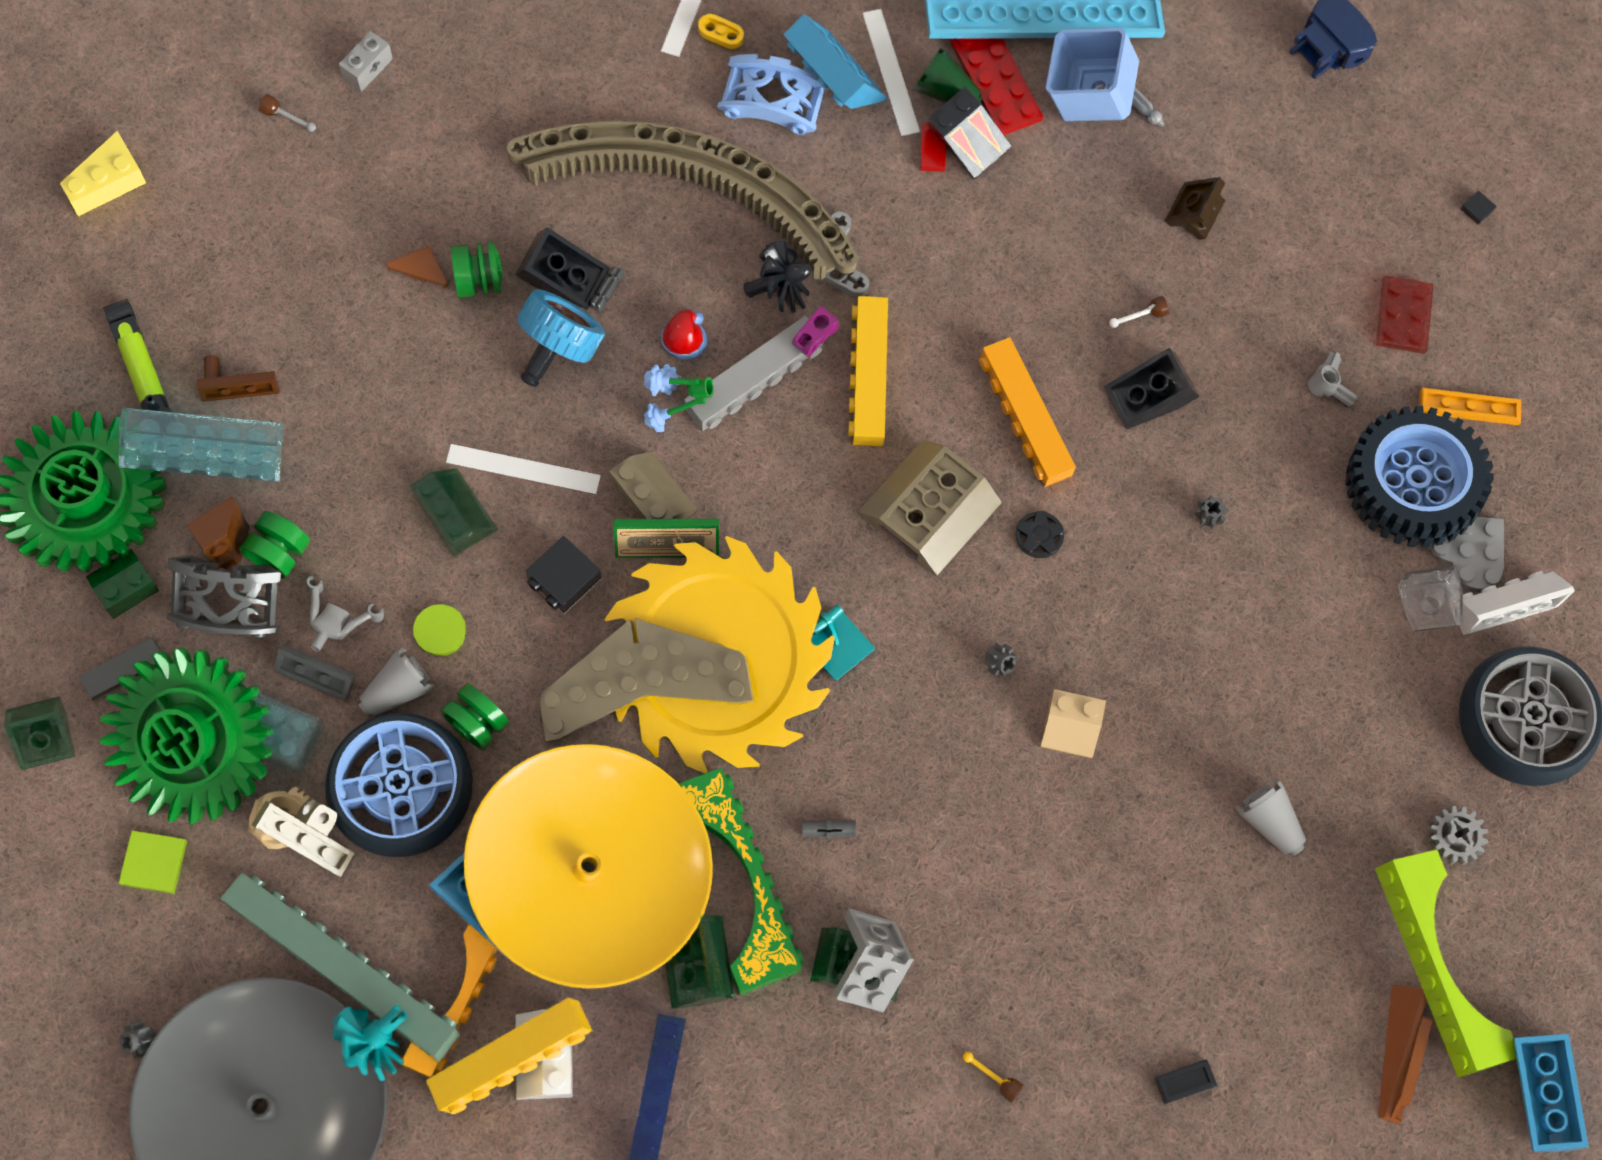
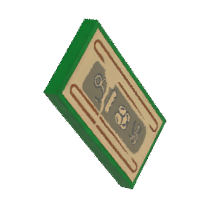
M719 519L614 520L615 558L686 557L674 545L693 542L719 556Z

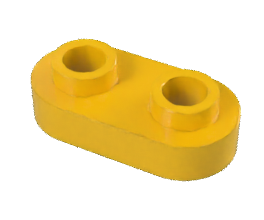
M706 14L699 19L698 32L702 38L727 49H737L743 44L744 31L739 25L714 14ZM709 27H711V28H713L714 30H713V31H708V30H706V29L709 28ZM729 37H734V38H736V39H735V40H729L728 38H729Z

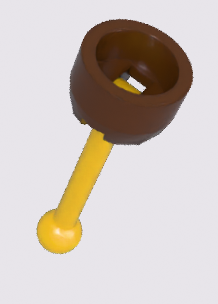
M971 1052L963 1054L964 1062H971L998 1082L1003 1097L1011 1103L1014 1101L1023 1088V1083L1014 1078L1003 1080L974 1059Z

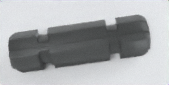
M616 266L612 267L608 273L609 277L605 278L596 292L597 295H594L590 302L591 308L598 312L604 309L606 301H609L618 287L617 284L624 277V271Z

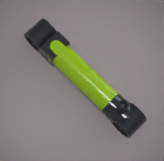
M128 298L104 306L103 310L114 339L118 344L153 439L178 431V426L166 400Z

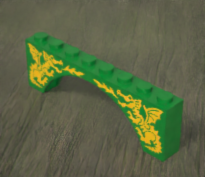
M721 767L679 783L696 806L706 830L720 838L739 858L752 886L755 908L752 930L744 949L730 966V972L739 995H744L800 973L802 969L801 964L804 963L802 953L799 947L795 949L791 942V938H794L792 928L789 922H783L781 913L784 912L779 897H773L770 889L774 887L769 872H763L761 863L764 862L759 847H753L751 838H754L753 831L749 822L745 824L743 822L741 814L744 813L740 799H734L731 789H734V785L729 773L724 774Z

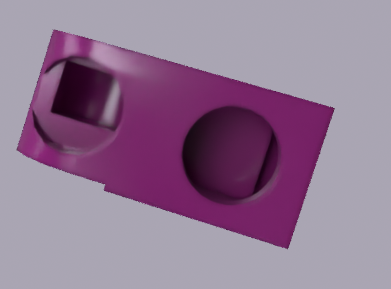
M820 306L795 335L792 345L807 357L811 356L819 345L839 328L838 319Z

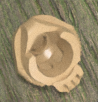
M293 787L288 793L286 791H274L262 795V797L255 800L249 817L248 832L268 849L288 847L252 826L253 821L265 801L295 817L301 806L308 799H314L304 790L302 791L297 787Z

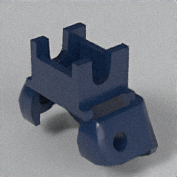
M1318 0L1309 14L1305 29L1295 36L1293 42L1296 45L1290 49L1289 53L1293 56L1299 52L1315 69L1311 75L1315 79L1331 67L1337 70L1341 66L1344 70L1364 63L1369 59L1377 38L1371 24L1348 0ZM1339 54L1341 56L1346 54L1343 58L1336 62V59Z

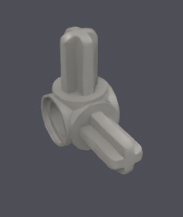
M1329 352L1324 364L1318 366L1315 374L1308 380V388L1316 396L1322 397L1325 395L1330 397L1333 395L1347 406H1352L1357 399V395L1340 384L1341 377L1337 370L1342 360L1338 352Z

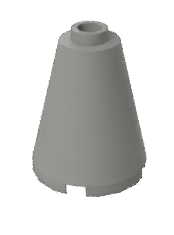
M402 646L395 651L359 697L361 700L359 707L368 717L370 715L374 717L381 716L435 688L434 684L427 683L431 678L413 656L408 659L404 655L407 650Z
M1276 779L1273 781L1275 786L1271 788L1267 784L1245 798L1242 801L1245 806L1243 808L1237 806L1236 811L1284 855L1290 853L1291 856H1294L1305 848L1303 844L1306 838L1283 783L1280 779Z

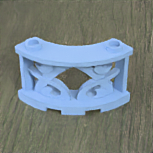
M757 54L730 57L728 65L731 67L722 102H718L717 108L726 117L731 119L756 118L782 125L798 135H804L816 130L815 122L825 88L816 79L819 75L815 70L811 72L805 66L803 69L790 65L791 60L770 56L769 60L757 59ZM758 76H765L764 78L758 80ZM773 78H778L783 89L790 96L769 103L756 88L768 84ZM787 82H791L796 85H793L792 89ZM742 91L738 94L737 100H735L737 92ZM809 93H812L811 100L809 102L806 99V97L809 95ZM799 102L808 109L806 118H803L794 113L797 111L801 115L803 114V110Z

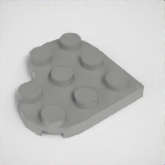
M1477 517L1462 535H1457L1456 539L1449 542L1446 538L1444 543L1436 546L1433 540L1427 548L1431 550L1432 554L1440 562L1451 565L1452 575L1464 585V588L1475 592L1482 591L1487 587L1496 585L1503 574L1504 519Z

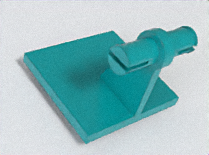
M838 604L827 613L823 612L819 615L820 618L817 621L811 639L812 644L818 646L829 637H835L832 657L823 666V669L835 682L875 650V647L844 614L843 609Z

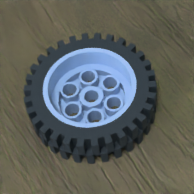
M1409 406L1402 407L1399 414L1394 409L1388 412L1386 418L1383 414L1377 417L1375 423L1371 422L1365 432L1363 431L1346 469L1348 475L1345 483L1346 486H1349L1347 495L1348 498H1354L1351 506L1354 511L1362 509L1358 517L1362 522L1369 518L1371 522L1368 528L1373 532L1377 527L1381 528L1380 536L1384 539H1387L1389 533L1394 535L1393 543L1399 545L1403 539H1408V547H1415L1417 542L1421 541L1422 548L1429 547L1433 540L1436 546L1442 545L1446 538L1449 542L1456 539L1458 534L1462 535L1469 525L1471 526L1476 520L1492 490L1490 485L1494 480V473L1490 472L1493 468L1492 461H1486L1490 455L1488 448L1480 450L1484 441L1480 436L1475 439L1472 438L1475 430L1471 426L1466 430L1462 429L1461 426L1464 421L1460 418H1457L1455 422L1450 421L1451 413L1444 411L1442 417L1437 416V408L1430 407L1428 413H1423V406H1416L1413 413H1411ZM1420 458H1424V459H1426L1428 462H1424V461H1422ZM1395 461H1400V462H1402L1404 465H1400V464L1396 463ZM1437 476L1443 477L1446 481L1440 480ZM1412 479H1417L1420 483H1416ZM1387 481L1393 482L1396 486L1390 485ZM1429 497L1435 498L1438 502L1432 501Z

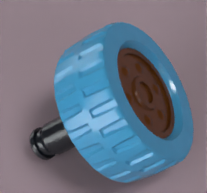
M534 290L524 303L517 317V322L529 336L539 342V345L520 377L528 385L538 386L539 380L543 378L556 354L577 362L585 363L590 361L605 336L604 328L591 315L566 299L544 290Z

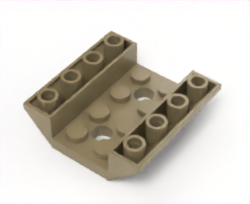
M922 440L860 508L857 514L876 529L880 525L884 526L918 554L917 562L937 577L1002 502L986 478L944 445ZM950 476L954 479L955 484L946 487L941 483V478ZM911 513H918L922 516L923 520L917 524L912 523L908 516Z

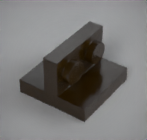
M1221 177L1184 182L1165 222L1171 227L1185 225L1197 239H1206L1226 201L1220 195L1225 182Z

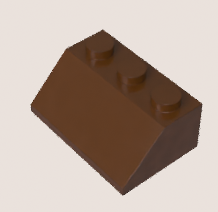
M232 496L186 525L208 561L218 563V568L232 570L233 565L241 562L243 555L240 553L239 547L248 535L250 528Z

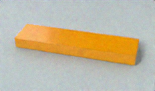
M1430 388L1420 389L1419 406H1423V413H1428L1430 407L1438 409L1437 416H1442L1444 411L1451 413L1450 417L1510 425H1519L1521 423V399Z

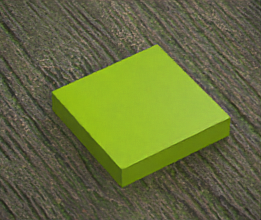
M132 831L119 885L175 894L187 840Z

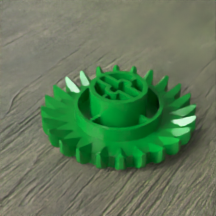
M74 410L72 413L71 429H66L62 421L56 415L51 416L53 435L48 436L44 430L34 424L31 426V429L38 443L33 447L19 438L14 440L17 448L24 456L22 461L3 455L1 458L5 465L14 473V476L0 475V487L10 491V494H0V507L11 510L0 513V524L5 527L17 526L4 533V536L13 544L25 541L17 549L24 557H32L40 552L35 561L42 567H48L54 560H57L56 567L60 572H68L73 563H77L81 572H89L92 568V562L96 561L103 568L108 567L112 561L111 556L118 554L120 557L126 558L129 556L127 546L132 542L136 545H142L146 541L142 534L144 528L153 529L156 527L158 522L151 515L152 511L162 510L165 502L162 497L155 496V494L163 492L167 485L164 477H153L160 474L163 470V464L160 458L148 461L155 452L150 440L138 447L141 441V433L136 426H133L126 436L123 437L124 424L118 416H115L109 429L106 430L105 420L99 411L94 412L91 426L87 427L80 413Z
M186 648L173 649L174 662L170 655L160 651L152 654L157 669L152 663L141 660L133 664L137 673L142 677L141 679L131 674L120 676L117 679L130 692H116L107 695V701L122 709L121 711L110 712L100 716V721L118 726V731L101 737L99 743L119 745L120 751L108 757L104 764L105 766L126 765L127 769L115 779L114 784L120 786L136 780L138 785L128 799L131 803L149 794L153 797L146 813L148 815L160 811L167 803L170 804L167 822L170 823L178 820L184 814L186 808H188L190 825L202 819L205 813V806L207 807L210 820L213 821L223 814V801L229 811L232 812L241 805V796L238 791L247 798L255 793L256 785L251 777L260 780L267 773V769L260 762V759L272 756L273 749L264 743V738L273 734V727L269 724H263L262 717L269 713L268 706L265 704L257 705L255 698L259 695L260 690L257 685L247 688L243 684L246 673L242 669L230 673L228 671L229 661L224 657L216 658L213 664H211L210 655L206 650L200 649L195 651L192 660Z

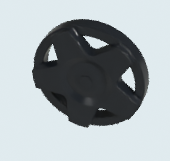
M1045 511L1027 514L1020 520L1016 529L1018 546L1025 554L1034 558H1047L1054 555L1061 548L1064 540L1062 524L1055 516ZM1034 518V522H1026L1027 520ZM1047 519L1052 521L1054 524H1049ZM1020 533L1027 537L1024 544L1021 540ZM1059 536V542L1055 545L1053 539ZM1040 547L1045 552H1034V550Z

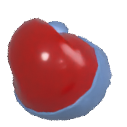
M685 309L674 315L664 327L661 333L662 345L673 357L679 360H690L699 357L707 347V334L701 326L704 320L703 314Z

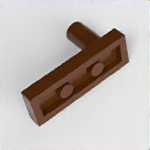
M209 355L204 358V379H197V389L202 402L280 394L275 371L220 377V359L215 355Z

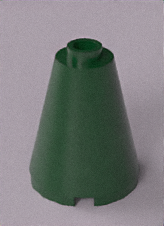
M942 48L939 49L914 87L915 91L945 103L964 87L970 91L979 103L983 99L980 96L981 89Z

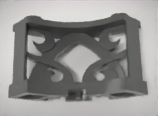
M193 555L168 558V568L173 570L171 613L167 614V620L176 623L178 628H192L223 634H244L256 638H263L269 633H276L277 582H280L281 577L280 571L267 564L233 565L232 570L218 568V563L206 561ZM201 579L208 582L207 588L198 589V587L204 585L201 583ZM218 582H224L227 593L234 599L241 601L235 608L223 615L217 614L202 597L213 591ZM236 583L243 584L244 589L238 592L234 586ZM264 583H266L265 598L258 596ZM187 595L192 596L193 599L186 603ZM252 603L265 605L264 620H251L249 618L250 614L259 615L260 613L257 607L250 606ZM186 606L192 607L193 612L186 611Z

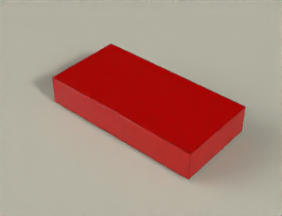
M922 123L920 171L945 172L946 146L927 124Z

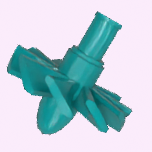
M394 1005L384 1017L376 1020L368 1019V1010L366 1009L353 1010L349 1006L341 1011L332 1021L335 1024L332 1037L341 1042L344 1066L350 1068L359 1066L360 1072L366 1076L367 1060H369L380 1081L385 1080L381 1066L393 1076L397 1071L391 1060L401 1065L404 1063V1060L386 1044L396 1047L401 1046L391 1036L392 1031L407 1019L406 1011L403 1009L398 1014L401 1006Z

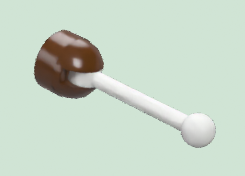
M1159 296L1151 300L1148 309L1120 319L1112 318L1109 321V325L1112 328H1116L1120 323L1149 313L1155 317H1163L1169 314L1167 302L1163 296Z

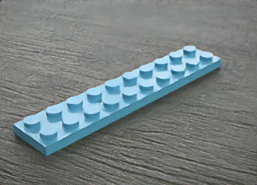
M924 0L929 39L1055 38L1062 30L1122 28L1127 33L1128 38H1163L1165 34L1160 0Z

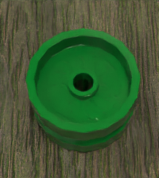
M466 683L457 692V697L461 704L449 701L440 712L463 738L484 751L493 741L489 730L501 733L509 724V720L488 697L474 686Z

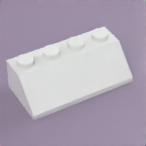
M1543 571L1531 574L1528 576L1529 579L1520 581V578H1516L1506 582L1505 586L1500 588L1493 585L1483 589L1482 593L1473 595L1472 592L1461 595L1457 598L1458 601L1454 604L1452 610L1464 636L1556 608L1575 590L1572 585L1554 571L1546 574Z

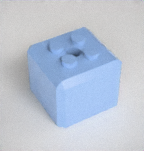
M1122 28L1062 30L1055 36L1046 90L1064 121L1124 120L1130 115L1139 60L1127 33ZM1099 86H1106L1105 89H1097Z

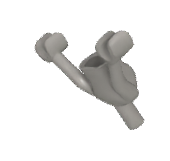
M314 576L307 578L308 591L311 593L310 626L318 632L310 646L313 650L320 652L328 638L344 639L352 630L368 619L375 623L383 620L384 609L382 608L379 613L374 614L372 613L375 608L374 604H370L367 612L348 622L351 618L350 613L330 603L326 604L324 611L318 616L319 594L324 589L323 580L318 585L313 586Z

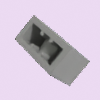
M370 31L339 63L342 79L362 92L393 59L389 43Z

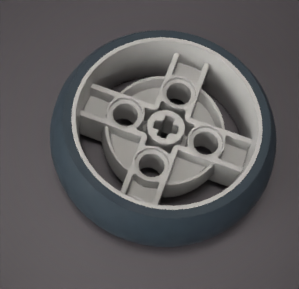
M1515 647L1490 656L1471 673L1460 697L1459 721L1468 748L1487 770L1512 783L1526 786H1544L1572 777L1590 761L1602 737V704L1599 694L1588 675L1567 657L1544 648ZM1519 669L1518 679L1507 683L1497 694L1485 692L1487 684L1495 675L1506 670ZM1550 679L1567 694L1574 708H1570L1564 694L1555 685L1550 683ZM1529 687H1533L1536 690L1537 696L1529 691ZM1500 706L1508 710L1509 716L1502 713ZM1553 716L1560 720L1561 726L1554 722ZM1487 723L1492 724L1496 735L1507 747L1512 749V754L1495 740ZM1524 736L1532 740L1533 746L1526 743ZM1565 738L1576 740L1573 750L1565 759L1553 764H1543L1544 753L1558 747Z

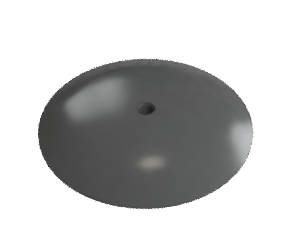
M278 978L247 979L221 986L198 997L174 1015L157 1034L141 1061L135 1077L130 1102V1132L136 1159L374 1160L383 1137L387 1119L388 1093L385 1070L381 1066L385 1080L380 1081L369 1060H367L366 1076L360 1072L359 1066L352 1068L344 1066L341 1042L332 1037L335 1026L332 1021L347 1007L329 994L307 984ZM266 1100L268 1103L266 1112L257 1115L255 1112L256 1104L259 1101Z

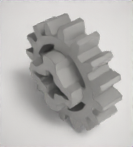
M1455 806L1449 808V811L1443 809L1439 812V816H1435L1431 820L1435 825L1428 828L1429 832L1434 833L1428 839V842H1435L1436 844L1432 851L1440 850L1442 852L1440 855L1441 860L1449 857V862L1452 865L1457 860H1459L1461 865L1466 864L1468 860L1473 862L1477 859V855L1484 853L1485 850L1481 846H1485L1488 843V840L1483 838V835L1488 833V829H1481L1480 827L1484 820L1476 821L1474 819L1476 816L1475 811L1471 814H1466V807H1462L1459 812ZM1442 828L1445 831L1444 838L1442 837ZM1460 833L1462 837L1457 839L1455 834Z

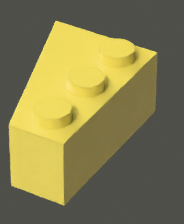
M116 131L70 173L60 185L75 212L80 216L146 182L120 134Z

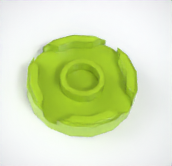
M445 604L432 605L425 608L416 617L413 625V634L419 648L426 654L448 656L456 652L464 643L466 623L461 613L454 607Z

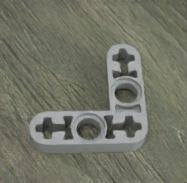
M844 212L833 213L831 217L835 222L844 221V226L841 225L840 228L847 236L851 229L850 216ZM857 270L848 274L843 273V276L839 279L832 278L829 274L830 272H827L825 279H822L855 298L865 296L869 290L867 276ZM862 282V287L853 288L854 284Z

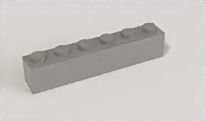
M806 316L712 380L714 385L713 396L706 398L705 404H698L685 409L702 431L708 427L710 429L716 427L722 421L721 418L728 413L730 415L736 413L744 402L749 399L751 401L755 400L761 395L764 388L769 385L771 387L775 386L781 381L784 374L789 371L791 373L795 372L807 358L813 359L821 353L823 343L809 357L792 345L793 338L808 321ZM688 396L684 399V403L692 401L695 398Z

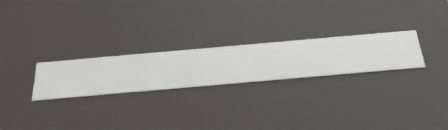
M701 0L680 1L661 49L662 52L680 56Z
M878 9L864 12L863 16L901 136L920 132L882 11Z
M451 444L446 463L594 494L597 492L601 476Z

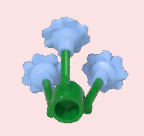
M665 364L661 369H659L658 365H654L651 370L646 371L644 376V386L652 392V396H656L659 391L671 395L672 391L676 390V385L683 384L688 385V393L695 399L672 409L666 408L663 410L658 408L655 403L648 404V410L644 413V423L650 429H655L656 432H663L665 419L692 406L705 404L706 398L713 396L714 385L710 377L682 378L676 374V368L670 367L669 364Z

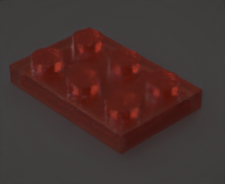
M1384 276L1382 280L1376 346L1422 354L1427 352L1434 284Z

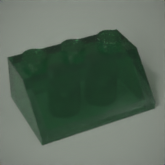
M457 468L431 472L410 485L414 498L453 556L458 555L498 530Z
M700 915L701 920L690 939L677 954L665 963L672 1009L713 1004L734 998L722 916Z

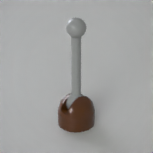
M266 94L259 104V112L269 116L279 113L305 126L309 132L316 130V125L313 122L308 123L280 109L279 102L275 97Z

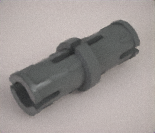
M826 818V821H802V838L827 837V840H832V837H856V820L832 821V818Z

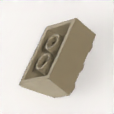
M652 452L629 456L609 470L611 484L639 519H686L697 511V508Z

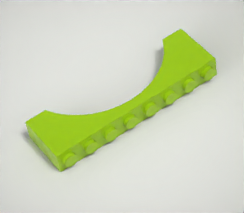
M1438 850L1394 859L1375 868L1457 1077H1463L1515 1060L1514 1037L1511 1030L1494 1024L1481 1015L1466 1000L1451 978L1443 961L1436 937L1434 914L1436 897L1443 880L1447 876V872Z

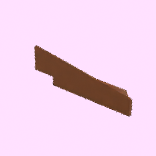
M1392 985L1378 1117L1400 1125L1405 1106L1409 1107L1413 1098L1433 1020L1422 1016L1427 1000L1422 988Z

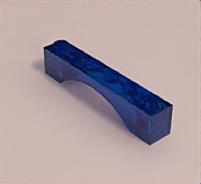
M658 1014L629 1160H659L672 1088L686 1027V1019Z

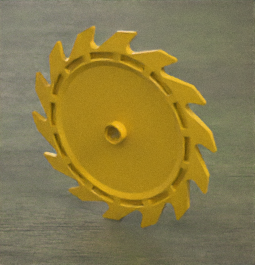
M729 536L725 537L731 551V556L728 559H722L696 542L675 544L674 547L687 558V562L683 566L649 563L631 573L632 577L647 580L650 584L649 589L616 602L605 618L606 622L618 619H625L626 622L632 620L636 643L639 641L635 618L739 651L746 657L754 697L753 702L736 704L723 701L646 696L615 710L618 722H621L629 707L636 706L639 714L642 743L656 758L659 757L660 740L663 737H668L686 766L704 774L708 773L702 755L707 750L737 768L759 767L760 764L747 753V747L750 744L786 747L802 738L803 734L787 730L784 726L785 721L817 709L830 692L829 688L816 691L808 689V682L831 659L835 638L831 636L818 646L812 644L811 639L822 608L816 587H812L805 602L797 603L792 568L777 551L774 552L773 570L765 572L748 545Z

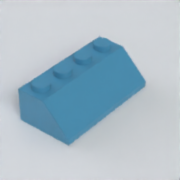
M1569 1034L1513 1038L1532 1152L1571 1151L1589 1147Z

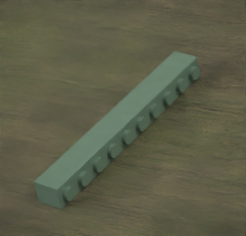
M244 873L238 876L220 898L230 909L379 1019L384 1017L394 1005L401 1006L398 1014L404 1009L408 1017L394 1030L438 1063L442 1060L460 1036L455 1029L457 1024L446 1015L440 1018L434 1014L435 1008L424 999L418 1002L411 997L413 991L402 983L396 986L389 981L392 976L380 967L374 970L368 965L371 961L358 951L355 955L347 950L349 945L340 937L336 936L334 939L326 934L327 928L316 920L313 924L305 919L307 914L296 905L290 908L284 904L286 899L277 891L273 890L269 893L263 888L266 884L258 877L252 875L249 878Z

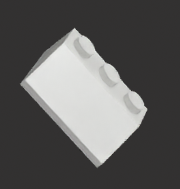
M548 1009L517 1014L516 1028ZM572 1045L562 1048L561 1053L554 1058H545L537 1063L538 1066L527 1073L520 1072L516 1075V1100L573 1097Z

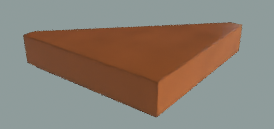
M429 245L386 263L389 271L394 270L417 280L432 282L443 286V288L448 287V283Z

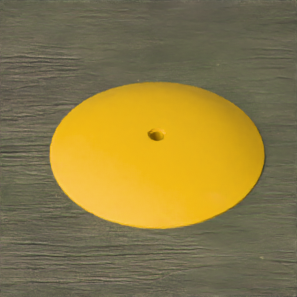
M585 744L558 747L530 757L512 768L499 779L482 800L472 820L465 845L464 876L467 894L473 912L488 938L507 958L525 971L541 979L570 987L604 988L621 985L639 979L661 967L679 952L697 928L704 914L712 884L713 864L708 834L696 806L687 793L672 777L652 762L636 754L609 746ZM589 862L594 866L595 871L585 872L581 864Z

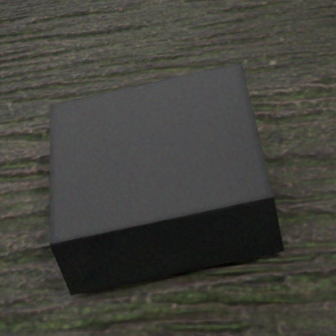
M1478 190L1462 205L1461 210L1479 225L1497 206Z

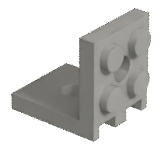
M848 908L844 919L858 950L834 990V996L837 1000L884 1012L914 959L894 921ZM877 977L875 982L865 984L866 980Z

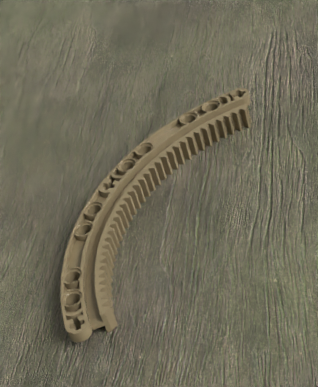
M604 121L549 128L515 138L507 144L508 158L513 163H523L529 181L535 186L538 185V179L546 183L548 176L556 180L557 174L565 178L566 172L575 176L576 170H579L583 175L585 169H589L591 173H594L595 168H598L603 173L605 167H608L610 172H613L615 167H618L619 172H622L624 167H627L629 172H632L634 167H637L639 173H642L643 169L647 168L648 174H651L655 169L659 176L663 171H666L667 177L676 173V179L678 180L682 175L685 176L686 182L694 178L695 185L703 181L704 188L711 184L712 191L720 188V195L729 192L730 200L737 197L738 204L745 201L744 208L747 209L752 206L753 214L760 211V219L767 217L768 225L774 223L773 230H780V236H786V242L788 244L792 243V249L798 250V257H803V263L810 266L811 272H813V279H825V274L835 269L841 273L848 274L857 268L858 256L840 226L814 197L795 180L769 162L743 148L713 136L675 126L648 122ZM519 148V150L522 151V153L518 154V152L515 151V149ZM846 258L847 261L851 260L850 264H847V262H842V260Z

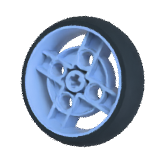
M386 714L362 723L353 729L338 745L327 769L325 781L326 801L328 808L337 813L335 824L338 829L358 847L373 854L386 857L413 856L438 846L459 826L466 814L471 799L472 770L462 745L450 731L439 723L416 714ZM405 736H415L433 743L445 754L448 760L433 762L419 749L406 746ZM378 742L380 750L367 760L360 777L347 779L356 759L367 748ZM400 754L401 760L398 763H388L391 755ZM429 774L433 776L429 784L422 785L419 783L423 775ZM397 780H402L404 783L401 784V789H396L395 787ZM370 785L379 786L377 793L374 795L365 794L366 789ZM452 790L450 799L440 815L430 824L420 829L418 819L423 817L432 808L438 793ZM403 805L410 807L407 815H397L399 807ZM365 807L376 819L392 824L393 835H383L365 828L355 819L350 810Z

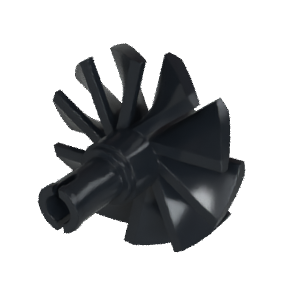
M785 241L765 245L766 248L759 255V258L764 262L760 271V278L744 283L743 287L746 296L752 298L767 292L768 298L771 299L773 293L777 292L780 312H784V300L791 314L796 312L795 301L801 309H804L806 306L798 289L806 296H809V290L803 285L802 281L810 275V266L805 263H797V252L787 248Z

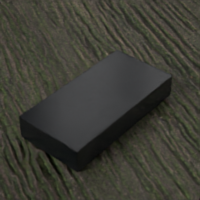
M1207 1059L1155 1077L1164 1104L1217 1086Z

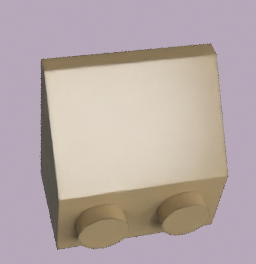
M1054 689L1049 699L1040 747L1092 759L1102 726L1106 701Z

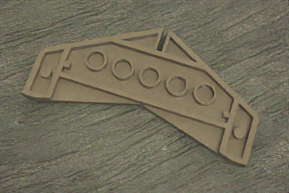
M635 618L639 641L636 643L633 621L628 620L541 694L540 706L545 741L548 743L561 741L573 735V732L646 696L723 701L736 704L753 702L754 697L748 661L739 651Z

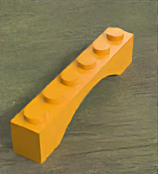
M470 924L463 935L467 957L464 982L457 999L445 1014L457 1024L455 1027L457 1032L462 1023L466 1024L473 1010L469 1007L474 998L478 999L485 986L482 980L486 972L489 974L492 972L497 958L494 957L497 949ZM459 1038L452 1045V1047L450 1048L451 1050L455 1049L459 1041ZM410 1043L402 1065L427 1078H431L445 1070L448 1060H445L447 1053L438 1063L420 1048Z

